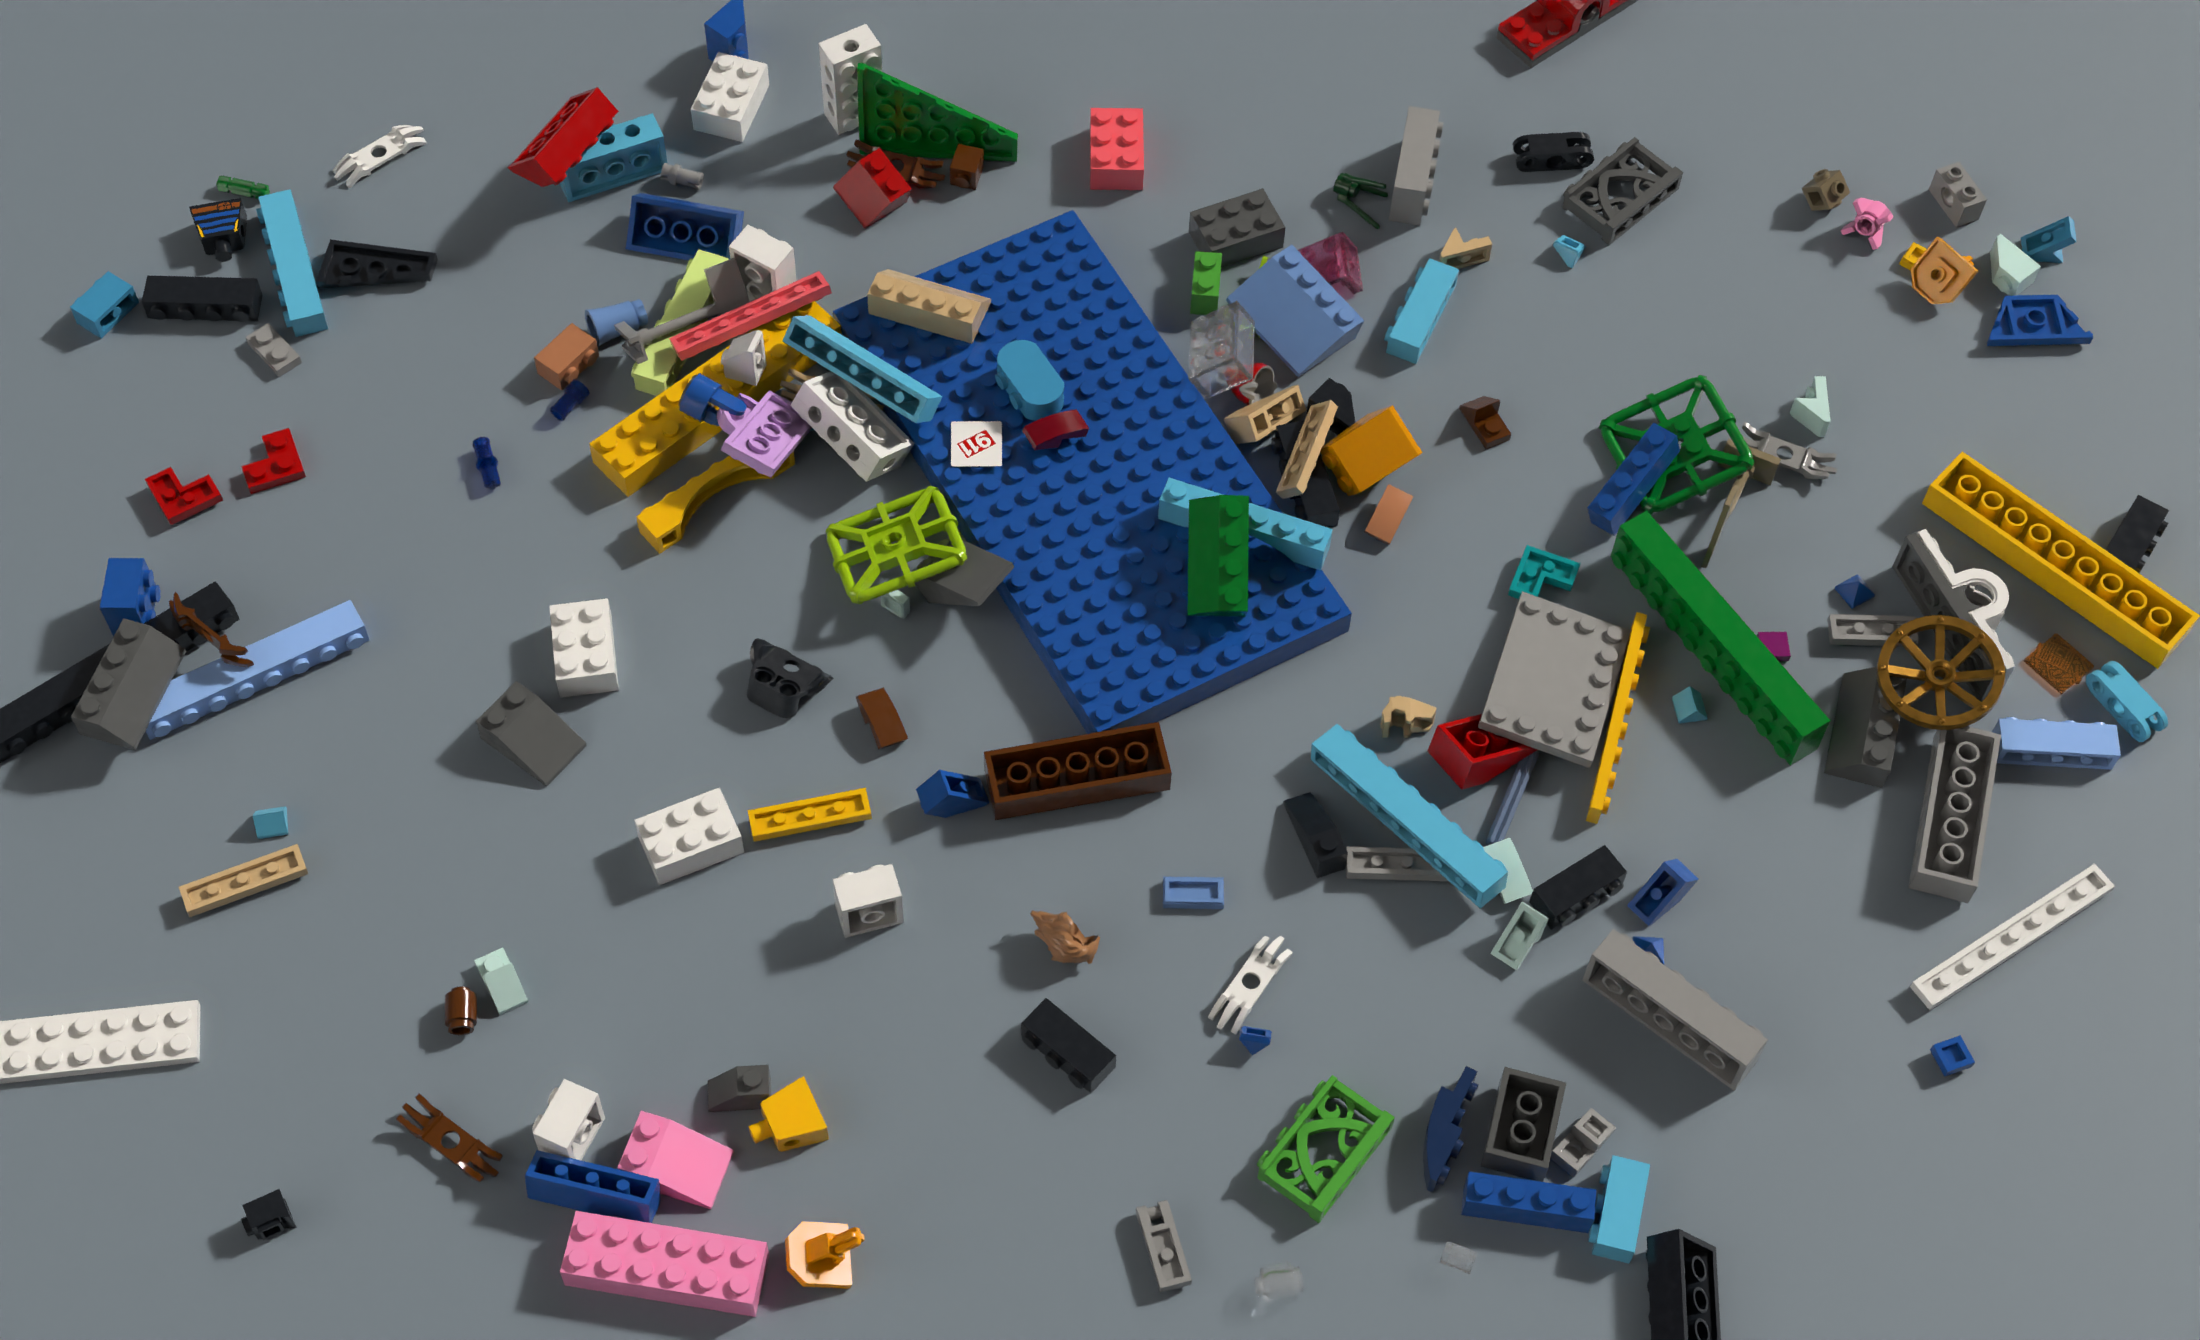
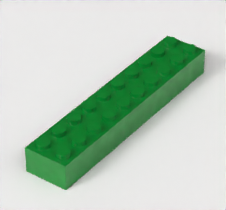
M1647 510L1620 525L1610 556L1613 564L1627 575L1631 585L1635 589H1639L1647 599L1649 606L1653 610L1658 611L1664 618L1667 627L1675 631L1682 639L1685 648L1695 654L1700 660L1703 669L1711 673L1718 681L1722 691L1732 697L1737 703L1740 712L1747 715L1755 724L1758 733L1769 740L1774 746L1777 755L1784 758L1791 766L1816 751L1831 720Z

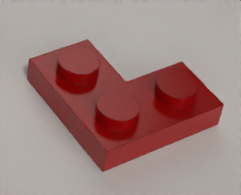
M289 428L262 436L269 458L241 466L251 494L306 477Z
M171 467L145 478L147 486L170 525L223 501L219 490L209 474L185 486L181 485Z

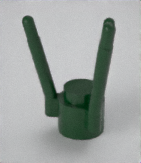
M1341 173L1337 177L1333 191L1338 194L1337 200L1345 203L1375 229L1380 228L1377 222L1348 198H1355L1360 190L1388 197L1387 192L1376 189H1385L1387 185L1354 177L1347 173Z

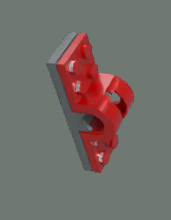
M1536 0L1501 22L1498 27L1497 39L1526 65L1533 68L1638 0Z

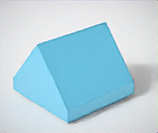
M1691 686L1672 696L1679 724L1708 719L1701 693Z
M286 806L258 810L253 814L258 839L289 835Z

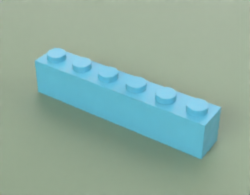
M291 189L260 196L261 208H257L256 211L260 224L266 225V228L261 229L265 244H271V249H267L270 264H276L277 269L272 270L276 286L281 285L282 290L277 291L281 306H287L288 311L283 312L287 328L293 327L296 337L327 330L326 318Z
M810 315L793 316L782 340L914 423L931 421L943 397Z

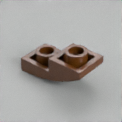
M884 687L856 696L865 725H870L878 750L908 739L897 710Z

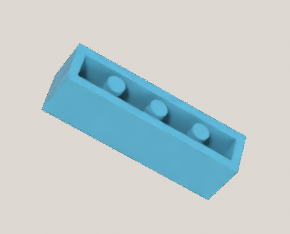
M1430 258L1424 268H1419L1415 277V282H1417L1415 287H1409L1405 296V306L1400 305L1395 316V321L1397 322L1394 326L1390 325L1384 338V341L1388 342L1386 353L1417 364L1456 287L1459 269Z

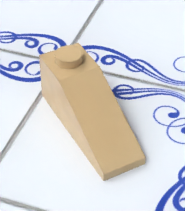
M1294 385L1238 409L1225 417L1224 422L1228 434L1235 444L1257 442L1276 430V426L1286 424L1307 410L1299 386Z

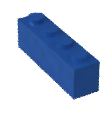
M1656 423L1650 426L1587 507L1592 524L1615 536L1619 526L1626 522L1680 452L1677 435Z
M536 1150L525 1174L527 1198L587 1213L652 1223L661 1202L659 1179Z
M1468 1171L1463 1189L1461 1215L1589 1233L1595 1219L1596 1189Z

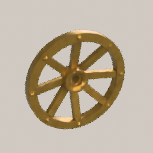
M1931 615L1916 618L1903 624L1888 637L1879 655L1877 680L1883 697L1901 717L1924 728L1952 730L1966 727L1979 721L1993 709L2003 689L2005 667L1997 645L1979 627L1957 617ZM1935 629V660L1930 661L1909 636L1920 631ZM1945 629L1961 633L1972 639L1950 661L1944 660ZM1901 643L1925 671L1889 665L1890 657L1895 648ZM1979 646L1986 653L1992 669L1955 671ZM1889 676L1925 682L1901 698L1892 686ZM1993 680L1991 690L1982 702L1954 683ZM1947 690L1972 709L1962 714L1946 716L1945 691ZM1929 691H1935L1936 716L1923 713L1910 705Z

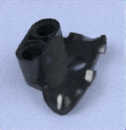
M756 638L751 645L750 659L753 667L749 678L747 698L752 703L781 718L795 716L801 697L805 695L811 697L819 693L834 679L819 667L811 665L792 655L789 651L774 646L763 639ZM792 664L797 666L799 670L790 672L784 669L783 666Z

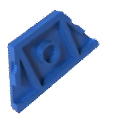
M2059 295L2004 296L1988 338L1987 346L2090 344L2093 334L2090 331L2085 332L2077 323L2079 318L2066 307V303Z

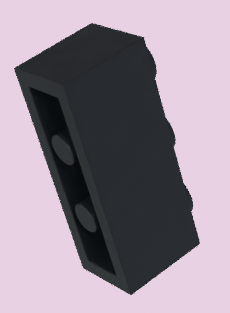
M2138 495L2106 551L2140 574L2146 563L2141 558L2143 555L2147 557L2151 555L2157 544L2152 539L2155 535L2158 537L2162 536L2168 525V522L2164 521L2169 510Z
M1604 845L1534 888L1529 903L1535 910L1549 918L1546 924L1551 930L1560 924L1565 926L1572 922L1580 911L1584 909L1590 911L1597 906L1600 899L1604 896L1609 895L1611 897L1617 894L1624 887L1623 882L1627 871Z
M1047 998L1021 1023L1023 1042L1030 1049H1038L1044 1054L1046 1061L1057 1070L1061 1068L1067 1073L1069 1080L1079 1089L1085 1088L1089 1093H1092L1116 1068V1055Z

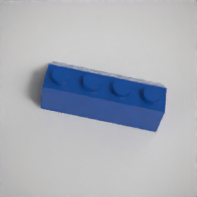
M639 193L633 195L631 200L626 249L683 260L693 259L699 249L730 259L729 246L742 232L744 211Z

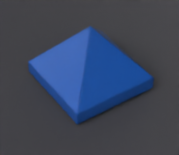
M1858 574L1835 586V590L1851 609L1875 597L1873 591Z
M1632 937V940L1638 947L1645 952L1653 953L1664 964L1663 938Z
M1243 1026L1240 1030L1239 1040L1254 1055L1270 1045L1272 1031Z

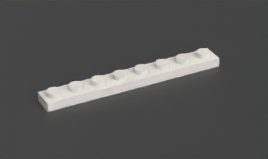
M2093 864L1913 981L1910 988L1929 1010L1933 1009L2112 892L2115 885L2096 864Z

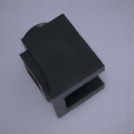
M280 1189L242 1205L246 1216L241 1218V1221L248 1236L255 1234L258 1240H265L285 1231L284 1228H297Z

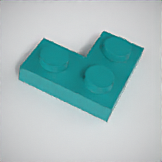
M1526 545L1509 588L1508 596L1519 599L1523 591L1538 597L1543 582L1571 592L1581 563Z

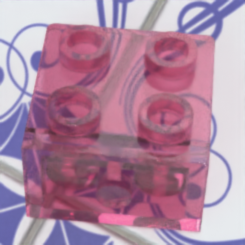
M1344 232L1298 250L1330 285L1340 282L1342 286H1346L1353 294L1363 291L1358 249Z

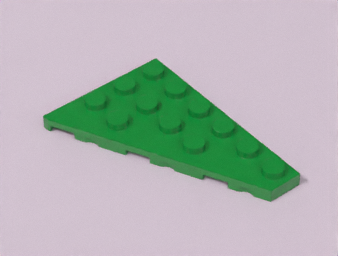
M858 63L859 141L870 146L881 147L883 150L911 157L953 159L958 144L984 149V160L1017 162V133L869 65ZM859 149V153H860V154L869 155V154H867V153H865L864 151H862V150Z

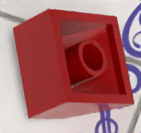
M880 148L859 160L833 186V189L865 229L905 204L912 190Z

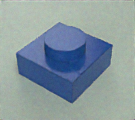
M1961 1035L1934 1044L1930 1049L1944 1077L1971 1068L1975 1063Z

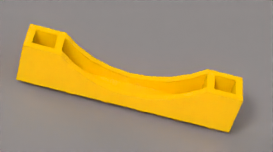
M794 451L771 478L758 473L755 469L741 461L733 459L730 455L720 462L713 463L708 470L699 476L692 477L676 491L669 492L658 503L643 509L636 516L639 532L659 554L683 539L685 529L691 517L710 497L729 486L744 481L774 479L795 465Z

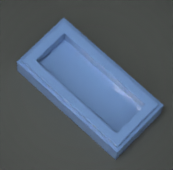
M1163 876V908L1224 909V877Z

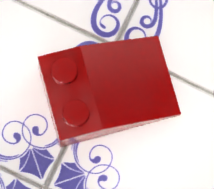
M1478 714L1437 725L1427 752L1463 790L1488 782L1538 749L1477 728L1482 715Z

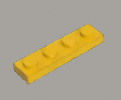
M866 788L747 810L753 842L872 819Z

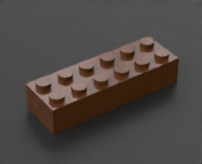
M1159 722L984 752V771L995 820L1167 791L1171 787L1172 772Z

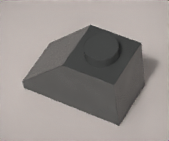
M769 1064L736 1066L708 1080V1112L761 1109L760 1103L771 1096Z

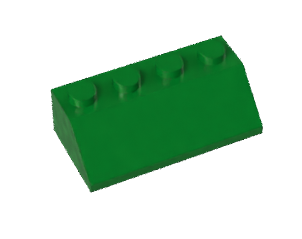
M1217 495L1189 500L1187 616L1246 617L1248 612L1249 496Z

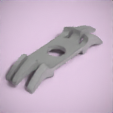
M1747 422L1743 423L1742 429L1753 439L1751 440L1743 436L1749 447L1778 457L1776 451L1781 448L1788 449L1792 453L1790 459H1781L1780 466L1799 472L1806 479H1828L1830 474H1836L1837 468L1819 463L1835 461L1837 454L1820 453L1812 447L1806 449L1770 436V432L1758 431Z

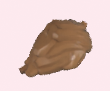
M1031 911L1030 914L1038 926V929L1034 931L1035 935L1048 945V951H1051L1053 955L1051 960L1062 963H1092L1098 949L1099 935L1084 937L1077 925L1073 923L1071 917L1067 914V911L1060 914Z

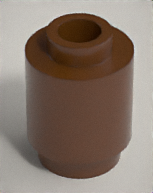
M455 987L445 995V1025L448 1027L450 1034L468 1035L474 1031V1026L477 1024V995L475 992L470 991L468 987Z

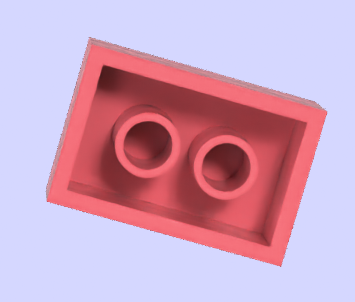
M1091 108L1090 190H1143V108Z

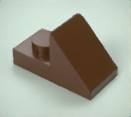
M1482 396L1460 405L1459 409L1484 448L1489 449L1509 441L1511 432L1498 414L1500 400Z

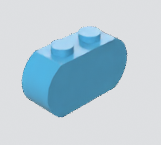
M1016 340L1003 346L997 356V374H995V379L998 386L1002 390L1005 389L1009 394L1013 407L1020 409L1025 418L1034 421L1059 413L1064 405V382L1037 344L1028 340Z

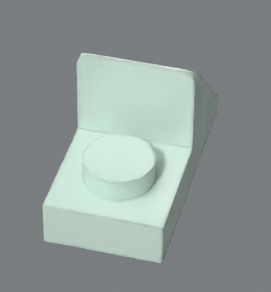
M1815 376L1811 387L1806 389L1805 398H1795L1790 410V415L1818 437H1825L1830 424L1826 376Z
M1521 902L1490 954L1513 969L1518 970L1534 943L1540 940L1549 918L1526 903Z
M503 947L474 960L499 1015L528 1003L514 966L509 961Z

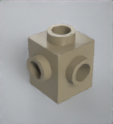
M1822 169L1813 175V179L1802 187V191L1812 211L1833 209L1842 203V199L1850 193L1840 170L1828 171V169Z

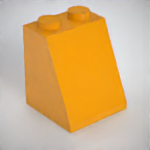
M1391 405L1365 415L1321 448L1320 453L1322 454L1324 464L1336 476L1340 489L1348 496H1351L1369 488L1419 456L1422 451L1394 406Z

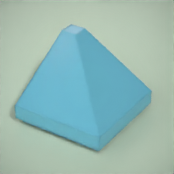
M1565 235L1559 237L1553 244L1556 251L1570 268L1574 267L1586 248L1584 244Z

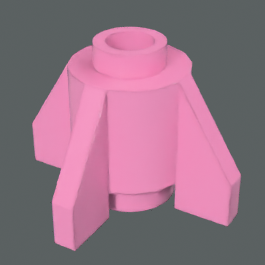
M1862 197L1857 198L1853 202L1857 213L1855 220L1845 225L1841 229V233L1845 235L1857 230L1859 234L1869 236L1868 240L1873 250L1878 249L1882 243L1884 224L1890 222L1893 215L1887 206L1880 201H1873Z

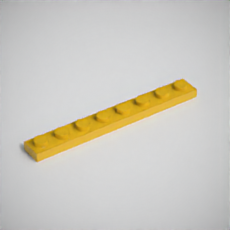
M1636 612L1630 629L1631 632L1627 642L1586 817L1587 822L1595 824L1598 823L1601 814H1607L1611 797H1607L1606 792L1607 788L1613 789L1617 773L1612 771L1613 764L1618 765L1622 752V747L1617 746L1618 740H1624L1628 723L1623 722L1624 714L1630 715L1634 699L1629 698L1630 690H1636L1639 674H1635L1634 671L1636 666L1641 667L1645 651L1640 650L1641 643L1646 644L1650 627L1645 626L1647 614Z

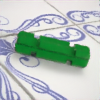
M221 175L216 183L219 191L227 193L231 191L232 194L251 198L255 196L256 199H259L260 196L270 194L268 185L262 183L255 185V182L238 178L231 180V177Z

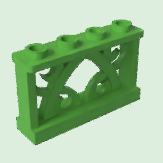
M1334 1075L1327 1082L1322 1080L1312 1093L1314 1098L1310 1104L1306 1105L1304 1103L1301 1105L1294 1116L1295 1123L1290 1129L1288 1127L1282 1129L1275 1140L1277 1143L1276 1147L1272 1152L1266 1150L1257 1163L1259 1167L1257 1178L1309 1213V1217L1317 1223L1321 1222L1392 1130L1395 1119L1390 1113L1385 1110L1381 1111L1338 1081V1078ZM1332 1098H1339L1345 1102L1348 1111L1346 1118H1339L1340 1108L1337 1104L1335 1111H1327L1325 1109L1326 1102ZM1354 1109L1374 1124L1371 1125L1352 1119ZM1318 1114L1320 1119L1311 1121ZM1327 1131H1339L1338 1147L1346 1159L1345 1162L1326 1159L1311 1165L1307 1146L1308 1136ZM1346 1132H1351L1349 1139L1355 1138L1357 1140L1356 1146L1350 1147L1345 1144ZM1296 1140V1152L1288 1150ZM1282 1160H1289L1292 1166L1285 1169V1171L1293 1173L1300 1169L1301 1175L1293 1179H1285L1278 1174L1277 1164ZM1322 1168H1329L1332 1170L1333 1176L1325 1178L1322 1175L1323 1171L1317 1176L1315 1172ZM1305 1181L1317 1198L1313 1200L1295 1186Z

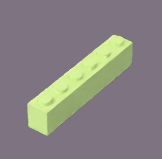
M698 249L694 258L688 261L683 279L678 280L672 300L669 299L667 301L662 319L657 320L654 327L713 304L714 299L704 269L729 259ZM708 318L653 339L651 344L644 346L648 360L640 364L635 362L631 371L635 389L658 396L671 387L687 359L680 360L669 338L706 322Z

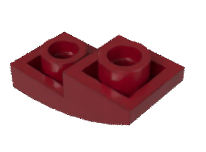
M1075 409L1036 420L1026 425L1022 431L1034 450L1059 448L1062 439L1086 437L1089 427L1078 410Z

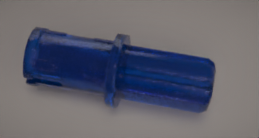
M479 437L472 442L477 457L476 468L481 472L484 486L494 490L501 484L497 470L498 460L493 456L490 439Z

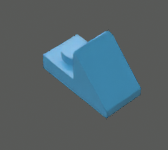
M2069 216L2021 237L2022 251L2035 262L2062 263V248L2077 242L2075 223Z

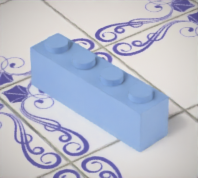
M2006 717L2003 719L1999 718L1992 731L1993 733L2001 734L1997 759L1999 764L2112 770L2121 756L2117 725L2105 724L2103 722L2076 723L2073 720L2056 722L2045 719L2020 720L2015 717Z

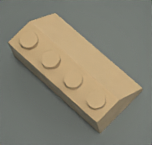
M889 269L876 274L867 293L868 311L871 315L971 344L991 303L990 298Z

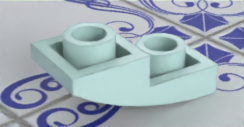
M1511 838L1483 847L1485 852L1494 860L1501 861L1508 871L1506 888L1500 892L1504 904L1532 894L1531 884Z

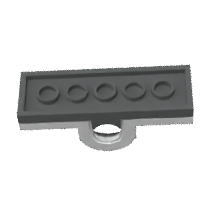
M1926 529L1907 535L1892 566L1923 616L1945 615L1966 620L1979 627L1994 641L2004 662V688L2015 667L2012 656L2004 650L1995 632L2009 601V592L2005 583L1994 573L1975 567L1955 574L1952 564L1945 559L1939 550L1937 541L1930 536ZM1982 585L1991 592L1992 600L1986 594L1975 590V586ZM1945 629V650L1950 658L1953 659L1972 639L1961 633ZM1979 646L1957 669L1959 672L1992 669L1986 653ZM1993 680L1968 681L1966 683L1975 697L1982 702L1990 692Z

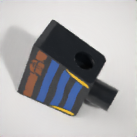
M241 198L189 206L205 254H215L218 261L226 262L231 260L232 251L242 250L245 247L247 214Z

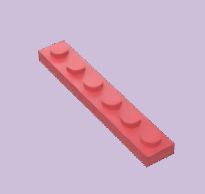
M818 271L669 339L678 357L683 361L711 347L719 346L731 338L743 335L762 324H767L782 315L794 312L813 301H818L832 292L828 282L821 272Z

